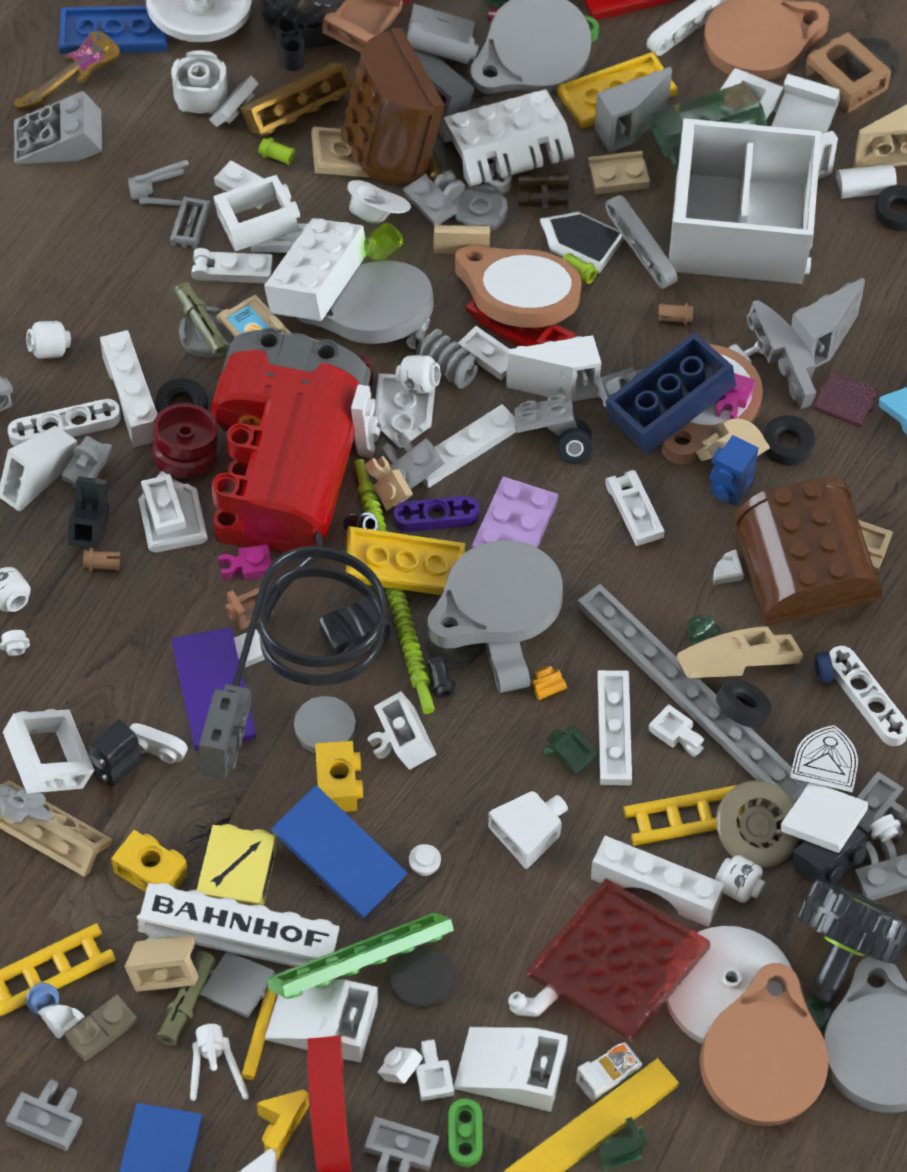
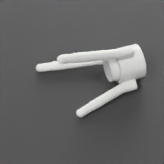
M206 1024L197 1028V1042L192 1044L194 1055L190 1099L195 1101L197 1098L201 1054L204 1058L209 1059L210 1068L215 1071L217 1069L216 1057L220 1056L222 1051L225 1054L243 1099H249L245 1083L230 1049L229 1038L223 1037L221 1026Z

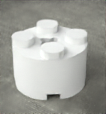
M201 50L186 53L185 58L180 61L178 58L174 62L171 72L174 99L178 104V108L182 112L214 114L228 96L226 66L224 62L219 61L217 55L212 52Z

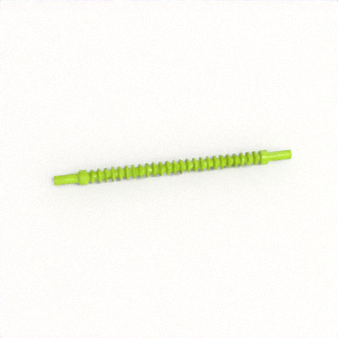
M357 459L353 465L359 483L357 491L361 498L363 511L372 513L378 521L377 530L388 532L385 529L386 524L383 522L384 517L382 516L378 496L373 488L375 484L370 482L368 471L365 468V461ZM386 588V594L389 596L388 601L391 603L390 608L393 610L392 616L395 617L394 623L397 624L396 630L399 632L398 637L401 639L400 644L403 646L402 652L405 653L406 666L409 668L408 674L411 675V685L417 690L423 713L430 714L435 710L428 687L430 678L426 672L427 667L423 665L424 659L422 658V651L419 650L420 644L417 643L418 637L416 636V630L413 628L414 623L411 621L412 615L409 614L410 608L407 607L406 594L403 592L404 590Z

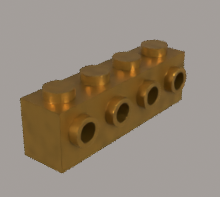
M330 63L239 107L249 133L265 136L274 132L275 127L281 124L293 123L299 119L298 116L321 109V105L328 101L335 102L345 97V93L351 91L353 85L344 64Z

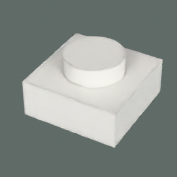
M395 1047L394 1050L386 1055L384 1064L377 1073L385 1081L405 1083L423 1057L415 1049Z

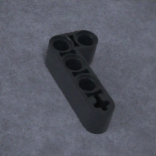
M285 16L278 18L275 22L276 45L283 68L288 71H298L304 67L305 49L341 43L323 33V23L303 25Z

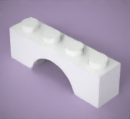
M126 330L100 337L103 360L110 380H113L133 447L152 443L153 421L157 416V412L129 332Z
M604 836L592 861V880L619 891L627 887H637L654 892L669 901L680 916L707 927L710 926L721 902L724 883L608 836Z

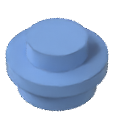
M39 983L28 992L26 997L27 1006L31 1012L40 1015L38 1013L40 1009L59 1003V993L52 984Z

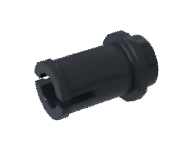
M364 512L360 515L349 514L350 517L346 516L343 521L346 531L348 526L377 530L378 527L376 517L369 512Z
M436 657L430 659L426 663V667L433 683L432 693L436 694L437 698H447L453 695L456 684L450 679L445 658Z

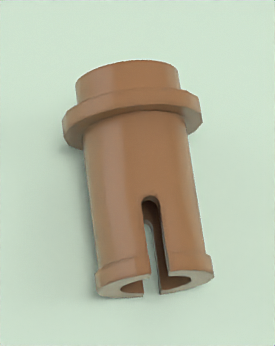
M659 303L658 322H682L687 326V323H693L694 306H688V303H685V306Z
M90 548V551L84 550L83 568L89 569V572H92V569L119 571L121 552L94 551L93 548Z

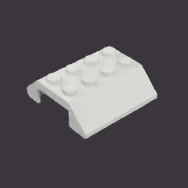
M546 89L443 117L438 128L444 142L452 141L463 160V176L470 187L481 184L482 179L484 182L491 181L488 158L494 157L497 173L500 178L507 177L508 173L514 175L532 170L534 165L536 168L543 167V157L539 144L546 143L548 157L553 164L559 162V158L561 161L574 158V150L566 122Z

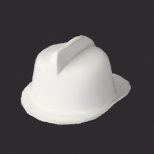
M353 180L347 186L348 192L352 195L349 211L366 222L380 223L390 213H405L411 208L410 203L403 197L382 190L368 182Z

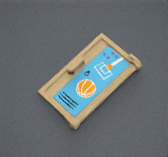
M256 294L230 310H223L215 318L218 323H222L234 338L248 331L273 328L282 331L281 333L292 334L273 313H270L269 308Z

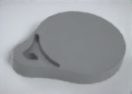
M509 0L496 13L487 40L471 66L470 80L473 87L484 94L508 91L537 92L545 89L547 92L557 90V86L575 80L584 70L591 49V32L586 18L568 0ZM492 70L497 76L489 78L482 72Z
M398 261L369 262L359 265L322 321L297 318L303 323L325 328L354 342L367 344L391 342L412 334L427 322L434 307L432 286L428 277L420 269L410 264Z
M493 541L470 549L451 568L444 591L428 616L429 638L438 647L448 649L478 643H514L537 636L555 621L562 606L563 582L557 565L540 549L517 541ZM447 624L455 625L451 628L444 627Z
M866 957L858 963L845 997L833 1012L827 1024L823 1038L828 1053L827 1074L834 1086L846 1098L863 1108L883 1113L907 1111V982L895 964ZM878 976L884 981V986L874 988L869 985L867 978Z

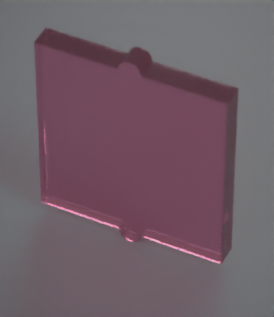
M832 372L825 387L820 389L821 395L814 410L861 428L868 413L873 411V403L879 389Z

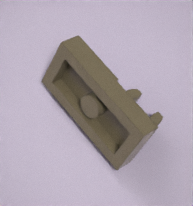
M116 995L64 1035L73 1049L86 1062L135 1026L138 1020L123 1000Z

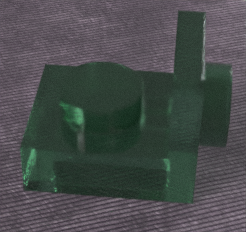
M574 725L565 730L561 727L556 729L547 737L549 744L543 749L546 755L553 752L572 775L580 772L598 754Z
M633 1117L625 1119L624 1133L626 1138L622 1136L613 1137L600 1146L599 1160L604 1171L642 1159L643 1146L647 1145V1141L642 1127H636Z

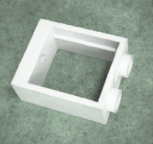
M277 175L213 196L218 218L235 252L299 230L296 218L300 217L298 206L295 201L290 202L291 195L286 184L281 185ZM277 199L282 209L241 223L238 222L235 216L236 213Z
M49 709L40 712L21 711L13 713L3 734L27 794L83 789L94 772V768L70 710ZM56 732L68 762L41 764L29 734Z

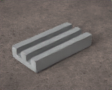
M183 197L170 237L171 246H176L177 243H180L183 248H187V245H192V249H198L211 209V201ZM193 205L184 235L180 236L188 207ZM201 206L202 210L192 238L190 236L195 224L199 208Z

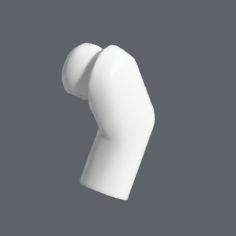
M546 986L535 998H529L520 992H515L510 995L508 1002L510 1010L515 1015L537 1017L555 1002L558 996L551 987Z

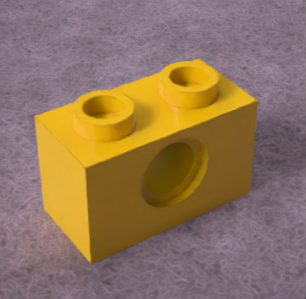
M353 741L315 743L318 787L344 812L358 811L357 799H363L362 780H356L355 771H361L360 752H354ZM336 775H344V776H346V777L343 778V779H335V778H334V776H336Z
M136 830L132 831L111 858L114 873L144 892L147 890L148 883L155 885L165 883L171 885L174 889H178L188 876L186 860L182 854L174 849L170 851L160 846L153 836L149 834L142 835ZM149 862L158 863V865L154 867L145 866Z

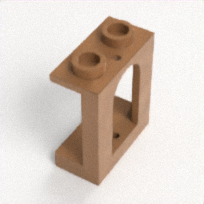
M849 32L839 38L832 39L829 44L819 50L812 51L807 57L805 70L807 77L817 72L834 88L840 90V94H842L840 107L847 114L887 90L891 70ZM848 51L872 71L856 82H852L832 63L848 53Z

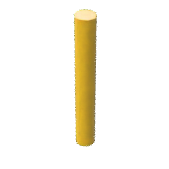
M269 986L265 991V998H263L241 1075L242 1078L247 1080H254L266 1032L278 994L269 990Z

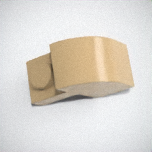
M731 419L713 425L712 427L716 433L702 440L704 446L695 452L701 461L711 459L719 447L724 448L732 435L759 447L757 456L770 447L754 424L744 419Z

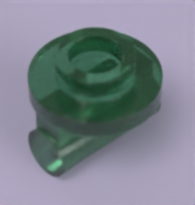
M698 614L688 621V628L685 631L686 635L691 639L692 645L715 637L721 632L718 624L714 623L710 615L703 616Z

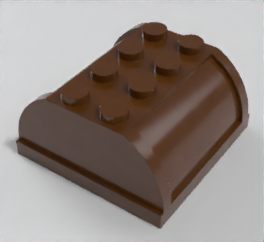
M399 27L372 37L364 45L360 54L359 65L355 70L356 77L354 86L350 91L351 98L349 106L346 108V119L341 128V137L344 143H349L351 146L352 159L355 163L361 165L364 173L382 182L409 185L427 172L445 105L405 33Z
M825 476L764 490L745 501L732 516L733 526L764 626L882 599V587L876 575L852 503L849 487L845 481Z

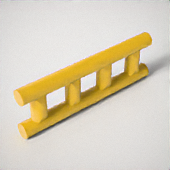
M737 785L623 806L625 819L636 817L640 831L631 834L632 845L638 846L716 831V818H713L709 803L722 801L724 796ZM697 805L701 821L683 824L679 809ZM666 811L670 827L652 830L648 814Z
M95 923L0 969V1017L26 1005L28 992L39 983H49L56 989H59L116 961L111 949L101 953L94 941V938L102 935L98 924ZM82 945L89 959L71 967L64 953ZM53 959L60 974L42 982L34 967ZM23 973L30 988L12 996L5 981Z

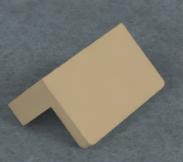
M434 225L433 254L455 255L458 249L467 245L490 247V226Z
M194 935L137 941L125 965L135 991L196 985L199 976L190 958L196 943Z

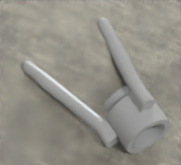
M184 160L144 175L128 178L131 199H139L140 205L181 206L182 201L150 198L148 195L153 194L152 183L182 175L184 170L177 169L187 166L189 162Z

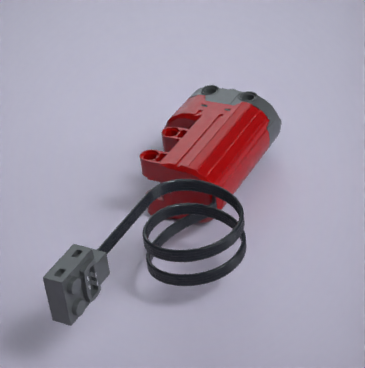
M273 328L252 330L236 336L230 342L211 404V414L215 417L218 425L227 432V452L234 459L228 466V473L218 474L212 481L213 503L219 508L213 518L214 536L219 542L246 548L268 545L269 550L283 552V554L269 565L262 578L233 684H225L224 690H214L199 743L200 775L226 780L228 770H234L236 766L238 751L235 749L236 747L240 748L242 744L246 721L251 707V689L239 686L258 618H260V647L268 665L282 677L305 685H334L355 678L367 670L375 661L384 641L386 596L379 578L358 558L338 549L323 547V540L326 539L355 436L351 406L357 386H368L371 373L370 369L354 352L338 345L332 340H315L301 333H280ZM229 523L232 525L224 526L222 524ZM317 558H326L344 563L361 573L372 584L378 597L363 581L347 572L332 567L311 564ZM302 559L293 569L276 577L268 586L273 575L281 567L294 560ZM303 577L330 578L353 587L368 599L378 616V622L374 630L365 641L349 651L330 656H309L291 651L283 647L271 636L267 625L281 595L295 579ZM374 645L371 652L357 665L338 673L325 675L306 674L292 670L277 661L268 649L269 647L278 656L294 664L323 668L353 661L366 653Z

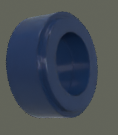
M829 652L817 653L814 658L817 681L820 684L830 683L833 681L831 656Z

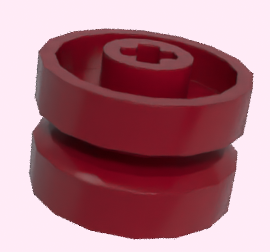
M178 403L160 411L153 421L152 458L157 468L165 474H170V476L177 478H194L209 471L216 461L218 422L211 412L194 404Z

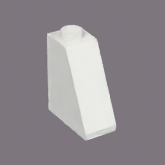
M54 426L9 449L0 483V498L17 511L23 510L64 472L74 456L73 451L76 448L77 440L59 427Z

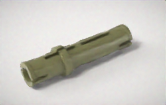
M189 282L177 285L174 289V294L182 303L186 317L192 319L214 357H222L227 354L229 344L226 343L207 313L204 301L198 299Z
M198 951L195 955L193 964L199 976L196 985L181 987L174 1002L169 1003L167 1007L168 1015L157 1034L158 1040L164 1044L175 1046L185 1023L189 1022L193 1016L192 1008L212 966L216 962L215 958L207 952Z

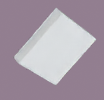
M809 782L781 823V832L839 853L868 810V802L823 785Z

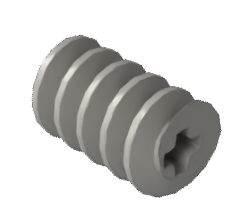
M435 329L419 344L416 355L432 357L435 363H438L440 366L441 376H446L449 382H453L457 388L462 389L470 384L477 375L478 365H474L476 356L474 354L467 356L468 350L465 347L459 349L457 341L450 343V336H442V331Z

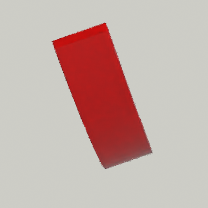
M474 299L465 307L466 311L480 324L518 347L538 345L548 341L568 340L576 337L575 333L556 324L549 325L548 327L526 328L500 323L485 315L477 307Z
M342 1036L307 1038L310 1113L317 1172H352L343 1081Z

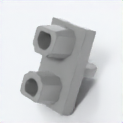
M634 367L595 379V384L599 387L597 394L603 400V406L607 407L605 400L644 370L635 371Z
M86 436L81 445H77L74 449V456L61 475L62 480L72 484V487L76 489L78 476L97 478L113 452V445L99 443L93 438Z

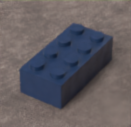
M694 332L605 400L610 421L648 455L736 386L733 365Z

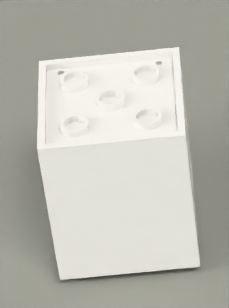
M684 119L669 261L674 266L676 272L802 284L804 274H810L811 257L808 256L813 242L822 131Z

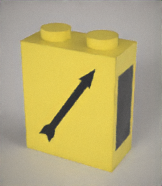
M230 824L222 826L213 825L197 891L212 898H231L243 905L264 906L277 851L276 836L261 829L249 831L239 829Z

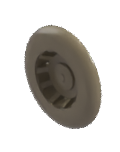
M747 781L732 788L722 799L716 816L718 836L726 851L732 857L740 855L761 868L773 867L786 861L793 854V850L797 848L800 838L781 832V823L794 806V800L782 788L765 781ZM752 802L753 807L748 808V803ZM760 804H765L766 808L761 807ZM771 810L774 811V813L776 814L777 817H774V816H773V814L771 813ZM777 822H779L780 829H776ZM777 836L778 839L774 841L772 840V837Z

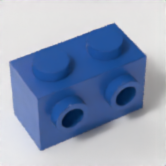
M734 435L731 436L724 448L719 447L712 458V463L715 465L709 476V480L712 481L710 493L719 500L736 506L753 482L759 447Z

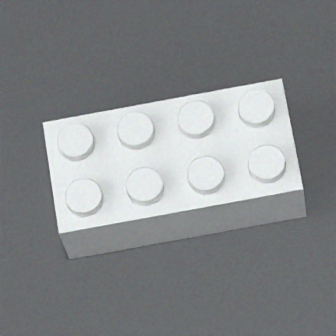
M312 218L264 285L270 313L322 321L368 254L363 225Z

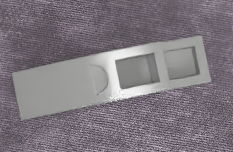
M753 301L750 312L747 315V321L750 329L754 330L757 335L760 353L765 354L769 364L778 362L781 374L786 376L788 380L790 396L793 400L797 401L799 408L811 407L816 394L811 382L816 364L809 350L794 329L780 315L761 301Z

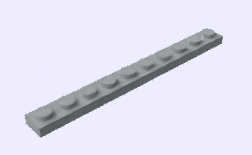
M599 584L577 601V607L757 781L769 782L782 788L796 803L809 783L790 778L792 767L750 727L738 724L727 717L717 704V695L699 678H688L676 656L613 595Z

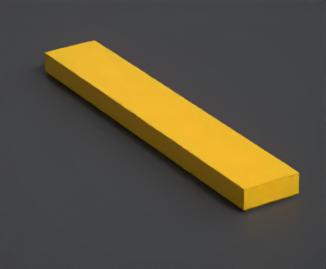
M658 1058L503 1172L566 1171L678 1088L679 1082Z

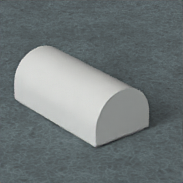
M893 164L837 170L835 177L841 199L879 195L885 188L897 184Z

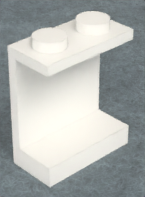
M787 74L784 82V94L771 127L822 131L821 134L827 133L840 100V90Z

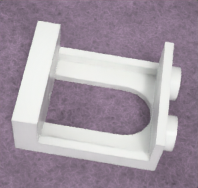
M734 68L708 108L706 121L763 126L772 111L777 113L784 87ZM733 96L757 105L748 118L733 119L726 113L725 109Z

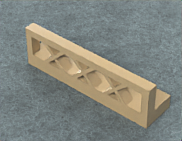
M10 780L0 784V786L9 785L18 791L22 789V787ZM45 801L42 807L53 814V818L48 820H37L25 816L23 821L15 822L4 818L0 814V829L82 876H86L91 872L97 854L109 848L113 840Z

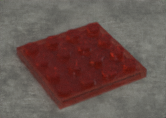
M605 878L527 968V974L544 987L552 988L563 999L628 1040L633 1041L711 948L710 940Z

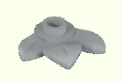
M9 785L0 786V814L4 818L15 822L23 821L25 816L37 820L53 818V814L42 807L46 797L41 792L27 794L25 788L18 791Z

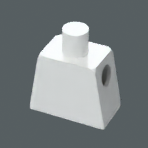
M529 792L489 812L488 827L522 866L528 869L561 835L562 823L558 817L566 812L568 807L559 795L554 796L545 803L536 792Z

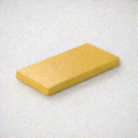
M651 52L557 86V93L580 129L595 125L597 93L622 85L630 80L644 77L655 71L663 70L664 67L655 54ZM672 79L669 98L677 95L678 91Z
M348 526L346 531V553L364 562L376 574L382 586L386 588L442 595L451 568L465 553V543L351 526ZM346 565L347 573L360 579L366 585H372L361 573Z

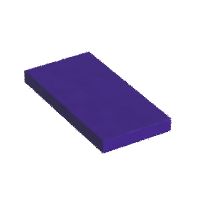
M232 627L171 638L195 751L199 750V743L214 690H224L225 684H233L239 658ZM242 676V679H241V682H240V686H239V687L245 688L244 681H243V676ZM250 710L242 741L256 739Z

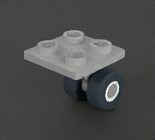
M554 395L549 397L547 401L538 403L536 401H526L515 408L516 433L547 427L557 434V451L559 456L570 464L582 463L591 455L592 435L590 427L584 421L575 419L571 396Z

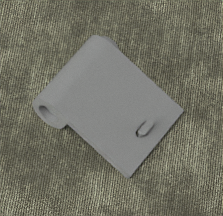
M413 4L407 32V39L413 49L468 64L469 59L475 60L478 45L474 44L475 38L472 37L475 21Z

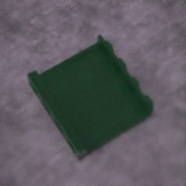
M744 82L651 113L652 122L648 123L651 136L655 140L656 145L662 151L664 158L669 157L673 164L677 163L672 146L681 143L684 119L739 124L748 121L751 125L768 126L762 104Z

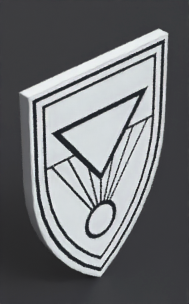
M835 725L818 729L806 736L798 745L790 778L852 792L858 767L856 749L849 738Z

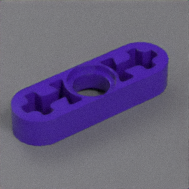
M470 496L401 502L394 508L393 521L395 527L403 532L471 526L479 519V503ZM462 508H468L470 514H464ZM433 509H439L445 515L442 518L433 519L428 513ZM450 509H453L454 516H450ZM423 511V519H420L419 512ZM403 514H409L410 520H405Z

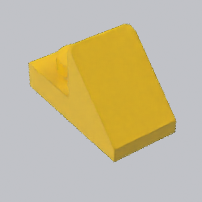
M304 1090L257 1103L258 1116L271 1122L262 1137L264 1150L266 1152L272 1148L276 1155V1162L309 1107L308 1092Z

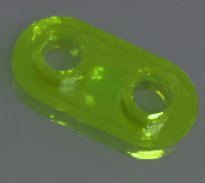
M383 223L364 240L366 254L371 259L384 261L403 244L401 233L390 223Z

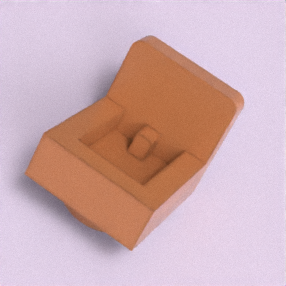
M259 588L238 597L233 590L227 592L228 604L225 605V610L229 619L232 622L236 620L241 630L249 627ZM274 609L272 611L270 618L274 616Z

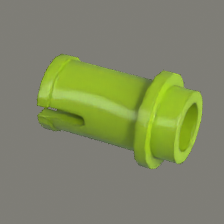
M270 137L269 139L264 138L261 141L258 152L265 159L270 157L291 165L296 150L295 148L274 142V139Z
M567 253L563 257L564 260L577 270L581 283L590 284L595 279L597 269L593 263H586L572 253Z

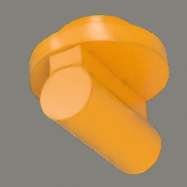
M552 666L536 670L534 672L535 677L531 679L535 696L539 701L567 689L560 670H553Z

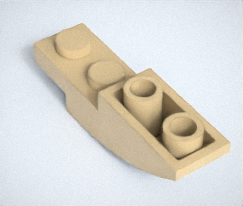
M766 626L737 630L706 639L679 652L676 658L688 678L742 676L746 666L799 664L803 653L791 634L773 635L769 627Z

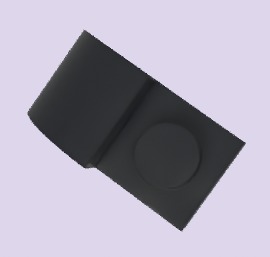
M78 476L75 489V508L69 517L68 545L96 549L99 547L104 537L109 513V503H107L108 480Z

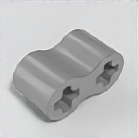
M520 642L486 643L487 657L499 693L530 687L529 671L523 658Z

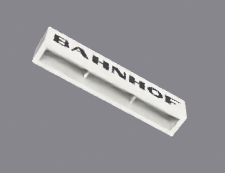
M148 883L139 917L138 932L164 938L194 935L196 939L195 945L297 967L334 952L340 926L333 925L330 921L324 919H316L314 921L301 918L300 915L293 912L279 913L270 911L262 905L248 906L239 904L231 898H212L200 891H181L165 883H158L156 885Z

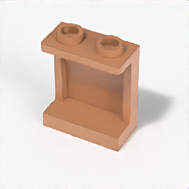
M346 0L335 14L330 12L323 18V33L361 53L366 42L372 37L387 32L401 11L402 0Z

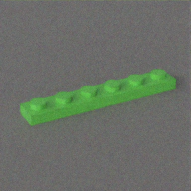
M436 912L271 976L267 978L269 990L286 999L299 997L306 989L326 986L331 983V979L341 975H354L360 971L359 968L369 964L377 965L384 963L389 956L397 953H409L415 949V946L424 942L431 943L441 940L443 938L442 935L454 931L452 920Z

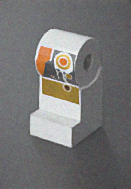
M621 1043L592 1063L588 1061L579 1066L576 1082L594 1104L634 1076L641 1069L642 1062L627 1043Z

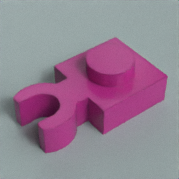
M734 373L736 386L718 399L721 401L716 405L715 416L720 417L722 411L728 410L731 412L730 420L737 419L738 407L746 408L755 388L756 380Z
M268 545L238 549L239 556L237 557L230 554H223L218 557L219 566H231L228 569H221V577L224 580L232 579L239 573H242L243 580L263 577L271 564Z

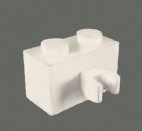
M401 691L374 706L385 732L373 733L367 739L372 746L382 743L379 748L373 751L378 759L388 756L391 749L394 748L396 755L411 770L437 755L415 707Z

